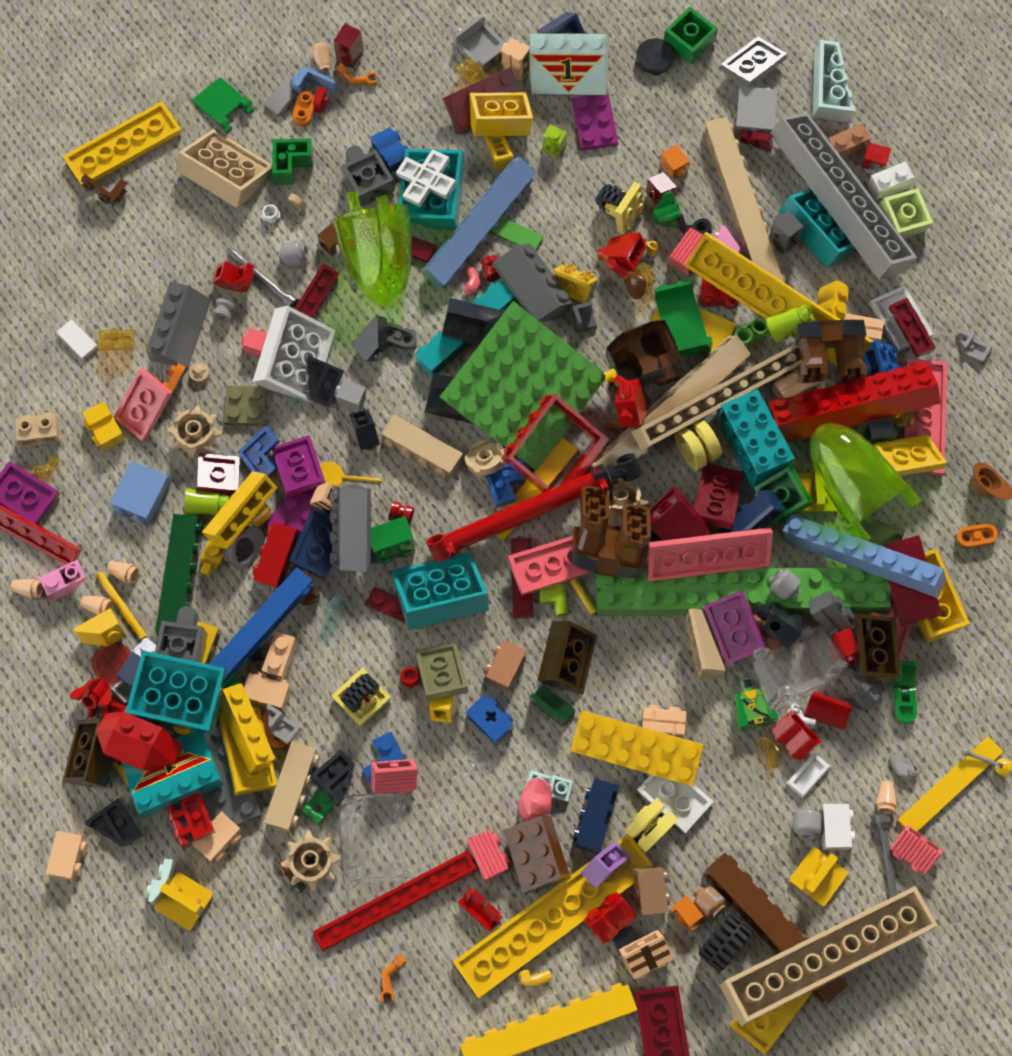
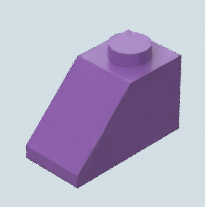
M615 841L596 855L583 869L581 874L590 884L597 888L612 876L630 858V855Z

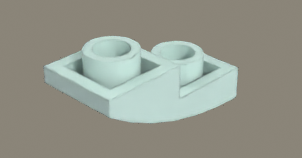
M532 770L529 771L526 785L532 778L543 779L551 786L552 799L568 802L573 783L572 780L555 775L549 776Z
M164 859V864H161L159 867L158 875L161 877V880L152 879L151 885L147 887L146 898H149L148 901L151 904H157L163 894L160 888L164 883L169 885L172 880L176 862L172 859Z

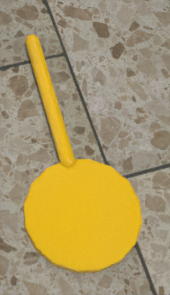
M334 462L320 464L326 483L330 482L333 485H340L343 479L378 483L382 481L378 478L343 475L342 468Z

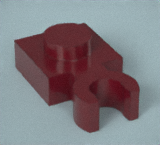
M741 130L739 134L741 143L752 144L755 148L769 152L773 148L772 135L766 132L753 131L751 133L747 130Z

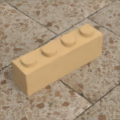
M395 414L381 433L383 443L391 449L395 447L400 450L404 457L409 459L412 457L418 460L417 463L420 466L432 468L435 470V474L441 478L447 477L451 479L463 461V453Z
M294 741L291 742L264 820L266 826L291 833L292 828L296 829L299 821V816H297L298 810L303 808L306 796H304L306 787L310 788L312 783L309 779L312 768L317 767L320 759L316 748Z

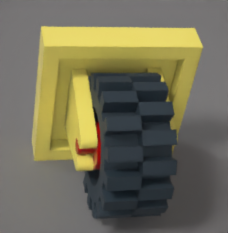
M637 182L632 184L628 192L623 191L621 188L617 189L615 185L612 187L611 184H605L595 198L596 204L599 205L600 209H603L604 213H608L616 218L617 232L623 235L628 229L632 228L637 214L640 215L644 209L641 184Z
M363 668L332 695V698L360 728L391 700V696Z

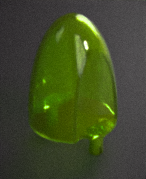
M352 191L350 194L346 193L349 211L333 219L336 238L344 262L357 287L369 301L380 307H391L404 294L411 271L412 230L409 208L406 205H389L388 195H382L375 198L377 201L376 207L362 209L358 191Z
M825 423L818 426L813 432L810 441V455L813 468L831 501L847 524L843 528L850 531L854 537L868 541L871 537L860 522L897 494L902 495L910 508L922 501L910 487L912 485L911 480L907 479L904 481L884 456L855 430L840 424Z

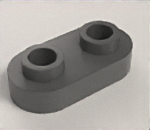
M387 322V332L392 333V336H387V344L404 350H410L416 346L417 335L413 330ZM408 338L411 341L409 343H405L404 340Z

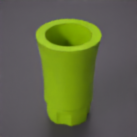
M806 304L782 314L768 317L766 322L772 337L777 343H780L795 333L797 324L814 322V317Z
M186 488L184 515H216L229 500V495Z

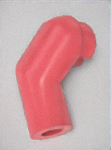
M474 267L466 270L469 281L463 287V291L468 296L476 293L481 284Z

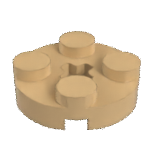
M489 440L473 444L469 448L468 454H465L468 470L478 478L502 470L505 467V461L501 459L505 454L503 446L498 442L496 444L490 443Z

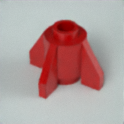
M100 678L88 680L84 686L73 690L69 695L70 699L81 700L82 704L88 708L89 718H93L96 715L99 706L108 709L112 704L110 686L107 681Z

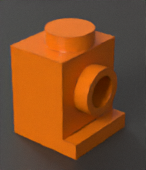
M687 895L668 911L671 915L675 912L677 915L675 919L682 928L686 926L692 932L702 924L700 922L703 918L702 913Z

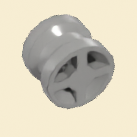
M217 299L215 302L216 309H213L212 316L218 320L230 321L232 317L231 311L234 310L235 304L227 299Z

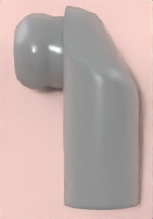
M899 754L889 758L898 776L914 779L919 775V768L916 765L909 766L903 764Z

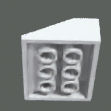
M289 306L276 308L253 382L266 389L314 403L310 400L307 357L310 355L326 362L335 330Z

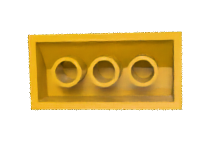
M937 548L925 552L928 563L944 568L947 581L938 596L943 616L917 622L926 644L945 638L970 625Z

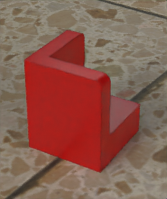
M869 142L862 168L869 169L871 162L886 166L891 148Z

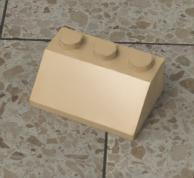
M689 609L685 621L698 679L723 676L728 666L724 657H722L719 644L705 610Z

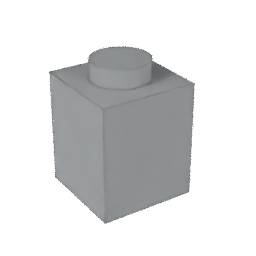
M343 380L341 386H337L334 396L336 397L337 404L360 411L367 392L366 387Z

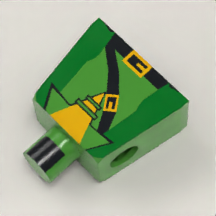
M752 679L741 681L742 693H738L734 697L737 731L777 723L779 717L766 689H754Z

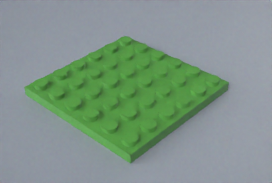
M513 301L450 382L440 398L505 448L509 443L514 442L516 432L528 423V416L539 408V401L543 396L555 393L580 414L606 377L601 369ZM551 405L514 456L518 459L523 458L527 466L534 471L537 470L571 426L572 422Z

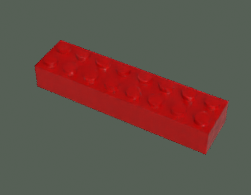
M928 362L916 363L908 367L877 373L873 376L858 378L853 381L838 383L834 386L819 388L811 392L800 393L769 402L771 415L786 443L868 422V420L886 418L941 404L939 386Z

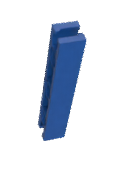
M296 568L209 663V665L226 669L223 687L314 588L313 580L300 569Z

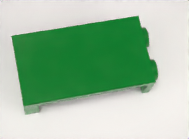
M681 280L672 285L663 284L655 288L654 299L660 319L666 320L681 358L709 352L713 345L711 336L707 337L693 292L694 280Z

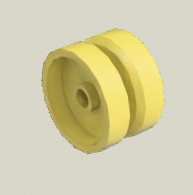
M703 419L690 424V429L684 427L674 433L675 442L681 455L693 470L697 471L705 467L707 461L712 463L722 457L720 443L711 427Z
M658 798L648 807L645 806L632 819L633 822L624 830L630 838H635L643 831L637 845L644 852L648 851L678 820L671 811L666 812L662 817H657L665 806Z

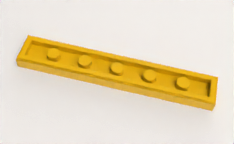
M562 438L533 474L550 487L579 452V449ZM527 480L514 495L516 502L506 505L504 509L542 492ZM516 527L501 532L496 536L505 541Z
M989 736L971 751L993 761L1003 753L1002 749ZM966 756L909 808L897 822L903 828L909 825L918 831L990 764L971 756Z

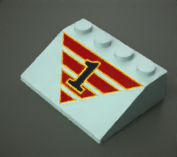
M530 34L531 94L607 95L609 37L606 34Z

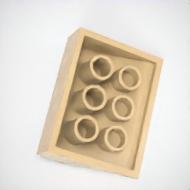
M212 129L179 152L176 171L232 206L239 208L252 197L271 173L272 164Z

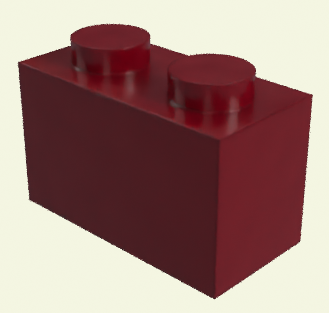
M344 23L333 40L336 60L339 64L342 63L346 67L353 68L364 52L361 30Z

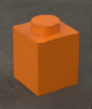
M677 144L662 152L660 156L661 165L672 179L677 176L682 177L688 172L690 161Z

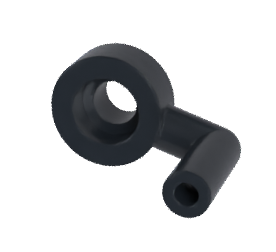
M681 214V217L676 218L681 233H687L690 228L703 235L705 232L711 235L713 231L712 224L708 219L701 218L696 220L693 225H686L683 214Z

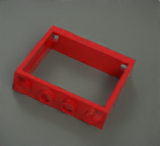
M555 393L542 397L539 401V408L528 416V423L516 432V439L505 447L503 451L505 454L501 458L542 493L551 488L516 460L514 455L551 405L592 439L560 485L583 476L609 441L603 433Z

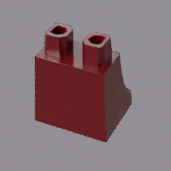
M678 487L671 488L649 509L651 530L664 541L711 535L703 518L691 506Z

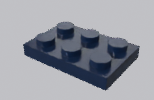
M315 506L311 507L287 561L323 580L327 578L332 566L330 562L332 523L329 513Z

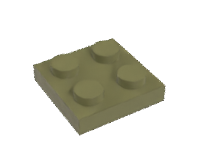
M227 386L224 425L265 426L267 389L262 386Z

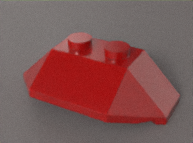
M126 712L106 713L96 729L104 755L141 771L174 765L183 749V745L163 728Z

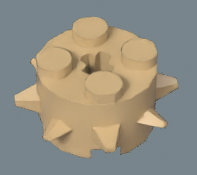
M196 406L193 411L189 409L182 413L177 412L178 417L175 419V425L167 428V432L173 434L177 440L172 447L173 450L181 448L190 455V458L198 456L199 453L212 452V447L217 437L223 434L213 424L217 414L209 416L206 412L200 410V406Z
M621 479L618 480L619 483L613 484L611 481L614 489L609 490V526H620L623 505L648 504V501L641 500L640 487H634L630 485V481Z
M307 831L304 840L301 839L297 843L290 841L287 843L291 849L289 859L281 862V866L290 868L294 874L291 881L292 885L301 881L309 884L311 890L315 891L318 883L326 879L332 881L335 879L332 874L333 865L341 860V856L332 854L330 851V837L321 841L313 838L311 832ZM307 859H314L315 863L308 865Z

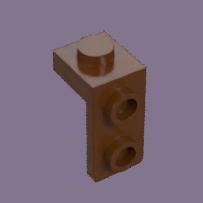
M85 173L81 178L83 187L90 192H95L98 198L105 204L113 205L118 198L121 200L127 193L126 187L128 183L122 178L111 192H108Z

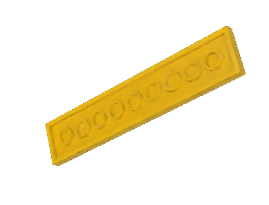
M707 232L704 233L684 265L765 319L807 304L813 314L814 322L841 320ZM867 336L861 343L860 358L864 356L873 341ZM828 348L826 358L837 366L834 348Z
M627 834L617 841L630 855V858L599 887L595 888L581 874L583 869L590 863L588 862L570 876L571 879L558 884L453 961L478 999L584 922L583 920L588 912L599 907L606 896L615 892L622 894L634 885L633 868L653 866L633 838H630Z

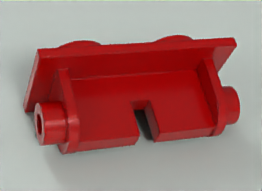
M469 888L465 896L457 903L490 932L501 922L503 918L500 915L501 912L490 903L485 907L483 903L486 899L476 889L472 890Z

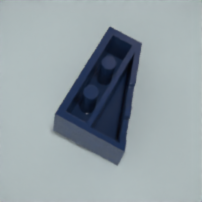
M594 778L592 788H587L584 800L588 801L586 809H581L578 819L582 821L580 829H575L572 840L576 842L575 848L595 854L601 852L619 785Z

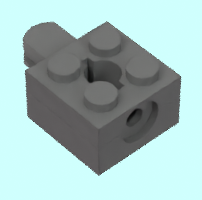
M351 146L347 149L346 160L348 163L342 165L343 177L360 207L395 191L394 180L377 150L364 154L359 146Z
M184 606L178 611L176 623L161 622L155 653L202 663L208 633L204 627L197 626L199 616L195 609Z

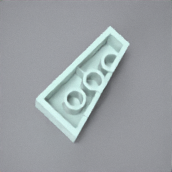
M820 40L814 51L812 118L850 122L856 109L855 105L852 104V93L848 88V77L844 71V61L839 42Z

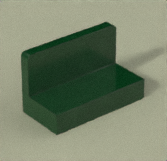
M544 684L541 685L535 694L532 693L530 695L529 701L561 727L575 713L573 707Z

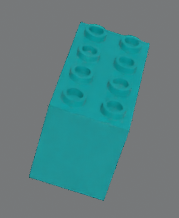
M758 389L721 404L716 423L742 472H744L743 474L752 491L755 490V486L788 466L792 467L795 457Z

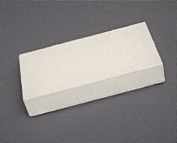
M72 319L57 331V334L82 360L86 359L98 348Z
M814 752L786 784L803 798L831 766Z

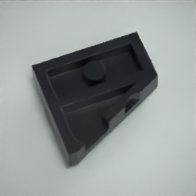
M309 355L307 357L310 400L329 408L344 370Z
M340 749L311 774L309 779L339 807L343 801V796L348 787L355 764Z
M116 799L84 822L88 827L93 828L122 847L127 846L142 835L121 799Z

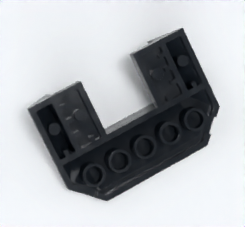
M449 298L441 336L479 346L505 311ZM433 373L424 413L473 424L440 398L454 377Z

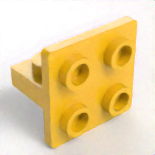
M567 263L555 268L553 274H555L554 276L569 298L587 303L592 287L598 280L593 277L594 274L588 271L580 272L575 270V266Z
M815 465L812 473H797L814 504L801 512H838L836 473L824 472L823 465Z
M812 847L789 878V882L824 907L846 878L848 871L836 863L838 858L831 853L827 856L816 847Z
M177 872L169 885L164 883L160 888L163 894L154 909L188 931H191L214 894L182 873Z

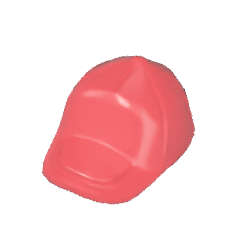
M532 778L528 781L519 801V813L525 821L541 815L549 816L552 805V789L547 781L540 778Z

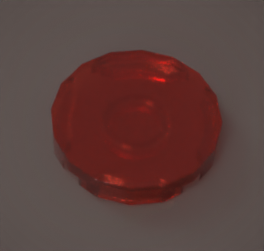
M118 642L110 646H100L92 658V669L95 675L100 679H104L107 683H119L121 680L116 676L131 654V651L127 646Z

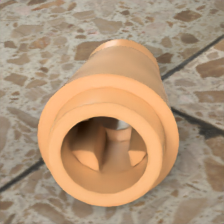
M325 42L314 44L311 53L320 72L329 71L331 69L329 47Z
M110 561L107 566L108 573H111L126 584H133L138 579L139 569L134 564Z
M38 579L13 580L10 587L12 592L31 599L40 598L44 590L42 583Z
M83 596L80 606L99 615L109 608L113 610V601L109 600L108 597Z
M891 781L881 782L875 805L877 811L881 814H893L897 808L894 783Z

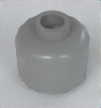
M300 241L282 245L281 252H279L280 262L289 269L303 266L306 264L307 259H309L307 246Z
M779 569L769 580L771 582L770 589L782 600L794 599L801 592L799 589L801 580L789 569L783 571Z
M803 806L801 810L794 813V832L799 835V838L812 840L821 833L822 815L815 811L814 807Z

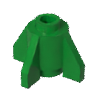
M672 191L663 194L654 207L652 217L656 224L659 223L663 227L679 228L676 218L681 217L682 213Z

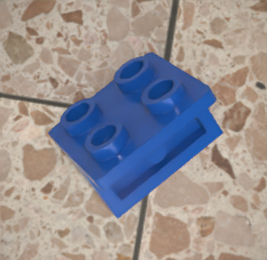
M877 340L871 342L872 346L869 347L862 357L866 364L868 377L900 368L895 358L897 356L895 348L890 344Z

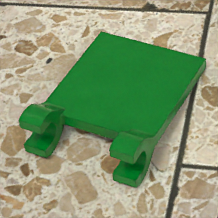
M221 77L217 78L192 99L226 133L232 129L227 117L241 106L248 114L255 110L251 106L253 103L249 98L243 97Z

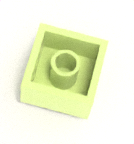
M919 188L885 197L878 205L902 238L923 233L933 223Z

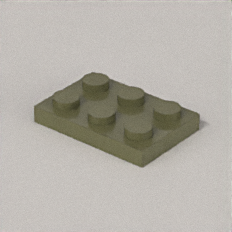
M456 642L415 651L427 701L469 693Z

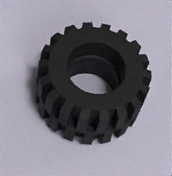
M732 912L727 915L699 949L698 955L719 973L730 964L749 941L754 929Z

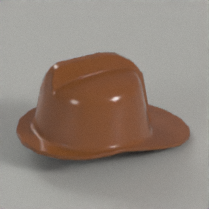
M982 462L974 465V475L969 481L972 489L978 495L986 498L995 497L1000 500H1010L1012 498V487L991 466Z

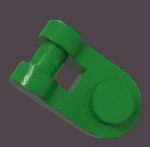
M893 687L895 718L901 724H910L917 717L915 687H908L907 689ZM901 697H908V702H902Z
M319 789L303 808L301 814L306 818L310 817L314 820V824L320 826L335 804ZM316 805L322 808L319 813L313 810Z

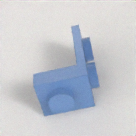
M305 66L301 68L298 74L294 75L291 82L293 91L296 94L303 92L309 81L334 93L338 90L334 78L322 75L317 70Z

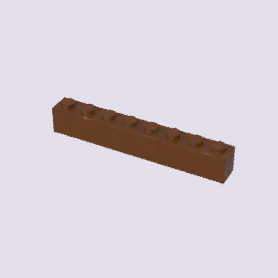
M724 852L704 871L703 876L724 896L727 902L776 955L808 939L798 932L799 929L794 922L788 921L783 916V911L778 905H773L770 902L767 893L762 888H757L753 883L752 877L737 866V861L731 855H727ZM841 976L812 991V994L825 1007L848 984L845 982V977Z

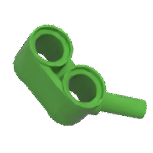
M762 317L755 318L753 321L738 328L735 332V336L747 339V341H742L747 349L754 342L762 341L766 337L772 336L766 319ZM755 328H762L764 331L760 332Z

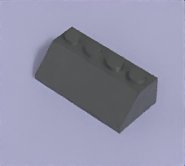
M530 243L514 247L492 263L524 310L542 323L561 318L573 304L568 294Z
M170 281L146 349L150 361L176 366L179 363L185 366V369H188L211 302L209 297L188 285Z
M357 484L332 485V491L330 492L332 511L330 513V521L332 523L330 562L332 567L343 571L370 572L371 489Z

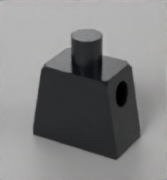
M776 601L772 602L769 607L761 602L756 606L754 613L762 618L761 628L789 649L802 634V616Z

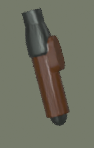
M275 858L274 865L283 875V880L294 888L298 894L301 893L304 888L300 882L292 885L293 873L289 868L281 866L282 859Z

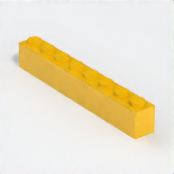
M621 982L610 986L611 991L602 993L599 990L590 993L589 999L581 1001V998L573 999L568 1002L569 1006L560 1008V1005L547 1009V1014L540 1016L539 1013L527 1016V1021L518 1023V1020L507 1023L505 1024L506 1029L497 1031V1028L485 1031V1036L477 1039L476 1035L463 1039L464 1044H461L460 1047L463 1056H516L637 1012V1007L629 985L623 986Z

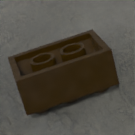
M856 614L861 677L869 684L890 685L901 679L895 617Z
M552 621L537 681L552 688L584 694L597 635L571 621Z
M102 719L77 721L62 782L92 788L107 787L110 781L112 763L115 759L104 755L96 734V729Z

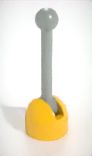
M967 748L961 750L963 756H971L994 765L995 771L999 775L1007 777L1011 772L1012 761L1001 758L995 762L972 753Z

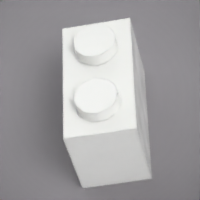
M905 161L871 175L868 188L877 202L885 197L911 188L914 175Z
M823 804L820 807L823 850H849L852 844H855V833L851 831L850 824L854 820L853 810L849 809V804Z

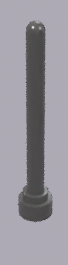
M233 248L227 250V254L241 266L248 262ZM253 268L254 277L281 299L283 307L289 306L293 309L296 307L299 299L295 295L286 294L257 268Z
M878 814L872 816L873 825H876V829L879 830L890 899L898 895L887 831L891 822L889 814Z

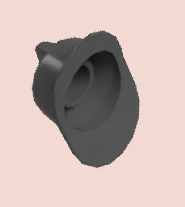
M255 526L246 528L238 535L229 548L225 549L223 559L232 563L236 569H246L258 557L261 547L265 544L263 532Z

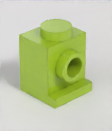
M550 124L543 135L541 150L558 158L567 143V132Z

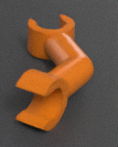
M340 63L336 67L338 70L336 73L342 78L344 77L351 85L368 84L369 86H374L377 84L376 80H369L371 77H376L375 72H369L366 76L354 77L348 72L344 64Z
M401 954L397 955L392 963L381 973L383 992L380 995L382 1003H384V995L386 993H390L392 1001H395V994L391 990L390 976L407 961Z

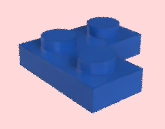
M265 426L237 453L251 471L264 473L270 478L278 469L267 454L281 441L269 426Z
M523 458L519 459L518 461L525 466ZM505 464L502 470L485 475L497 508L515 503L516 499L511 485L527 480L509 464Z
M391 731L372 740L381 758L376 762L405 760ZM370 764L362 768V770L371 786Z

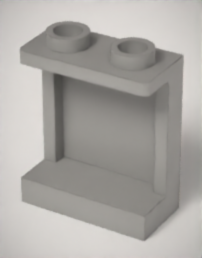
M482 14L477 18H473L464 28L458 29L454 35V45L483 74L502 60L501 47L509 41L507 38L503 41L485 23V17Z
M739 87L734 135H739L741 130H747L751 133L753 131L766 132L770 135L775 127L778 90L768 87Z

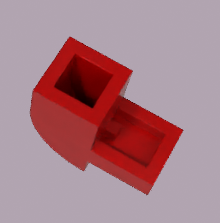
M224 261L217 266L212 284L227 290L247 292L254 277V265L247 262L237 267Z

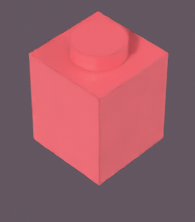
M249 328L241 341L244 352L260 357L267 333Z

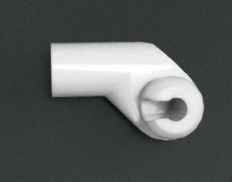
M792 704L788 712L794 711L809 728L814 729L816 718L805 717L800 710L801 707L798 704Z

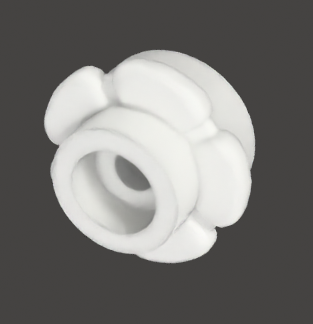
M270 204L263 208L261 217L265 222L274 223L280 218V211H278L276 206Z

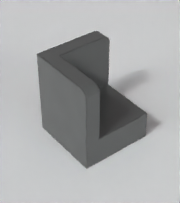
M592 302L573 306L572 317L578 333L597 328L592 312Z

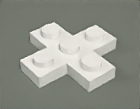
M433 149L423 165L406 157L396 172L398 177L411 182L402 195L403 199L421 207L430 192L447 199L457 184L456 180L442 174L450 162L449 157Z

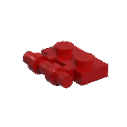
M200 792L179 800L182 807L179 810H176L175 805L167 807L169 823H172L175 830V839L179 841L181 847L189 845L188 835L192 834L193 839L198 841L216 833ZM183 817L186 818L188 826L184 828L180 821Z

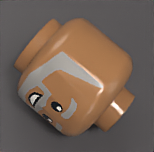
M702 886L693 895L695 897L694 905L706 919L711 917L713 919L717 918L726 908L724 896L713 886L706 888Z

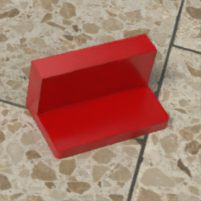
M813 691L804 716L816 718L819 722L844 730L854 706Z

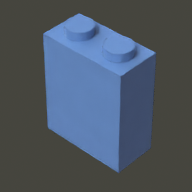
M131 461L110 501V505L114 509L113 512L122 517L125 514L131 516V519L139 524H143V522L150 524L171 481L168 475Z

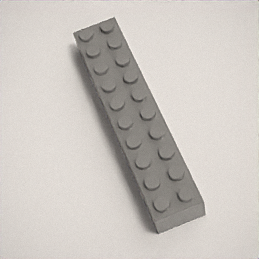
M803 113L782 117L770 135H772L776 144L779 145L797 172L805 180L808 187L811 188L818 200L826 208L829 215L838 224L841 231L844 232L851 244L859 252L862 259L868 264L873 274L878 279H883L905 273L917 256L810 115Z

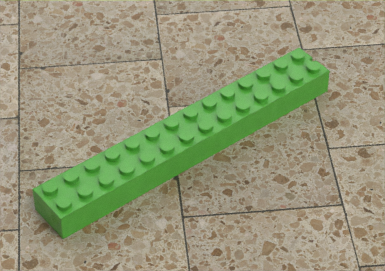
M854 567L753 568L657 581L648 580L647 569H642L640 577L633 579L596 574L597 616H685L689 609L705 610L704 605L744 590L753 615H756L754 610L760 602L769 607L774 601L797 614H811L809 601L817 596L820 597L821 594L828 590L834 596L838 595L844 604V608H850L853 614H871V612L887 614L891 607L888 580ZM779 569L782 571L789 569L801 580L799 587L801 592L794 599L782 600L770 589L771 582L769 580Z

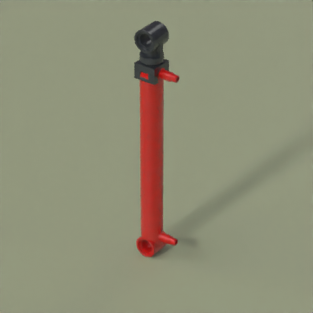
M628 453L620 456L616 460L617 466L612 467L611 464L606 466L608 472L603 464L589 469L590 473L520 503L449 533L433 535L426 541L433 560L441 562L449 557H454L455 552L575 502L580 499L582 487H600L601 490L607 492L614 489L610 480H612L613 484L619 483L618 478L621 477L624 481H632L639 478L642 471L635 454Z

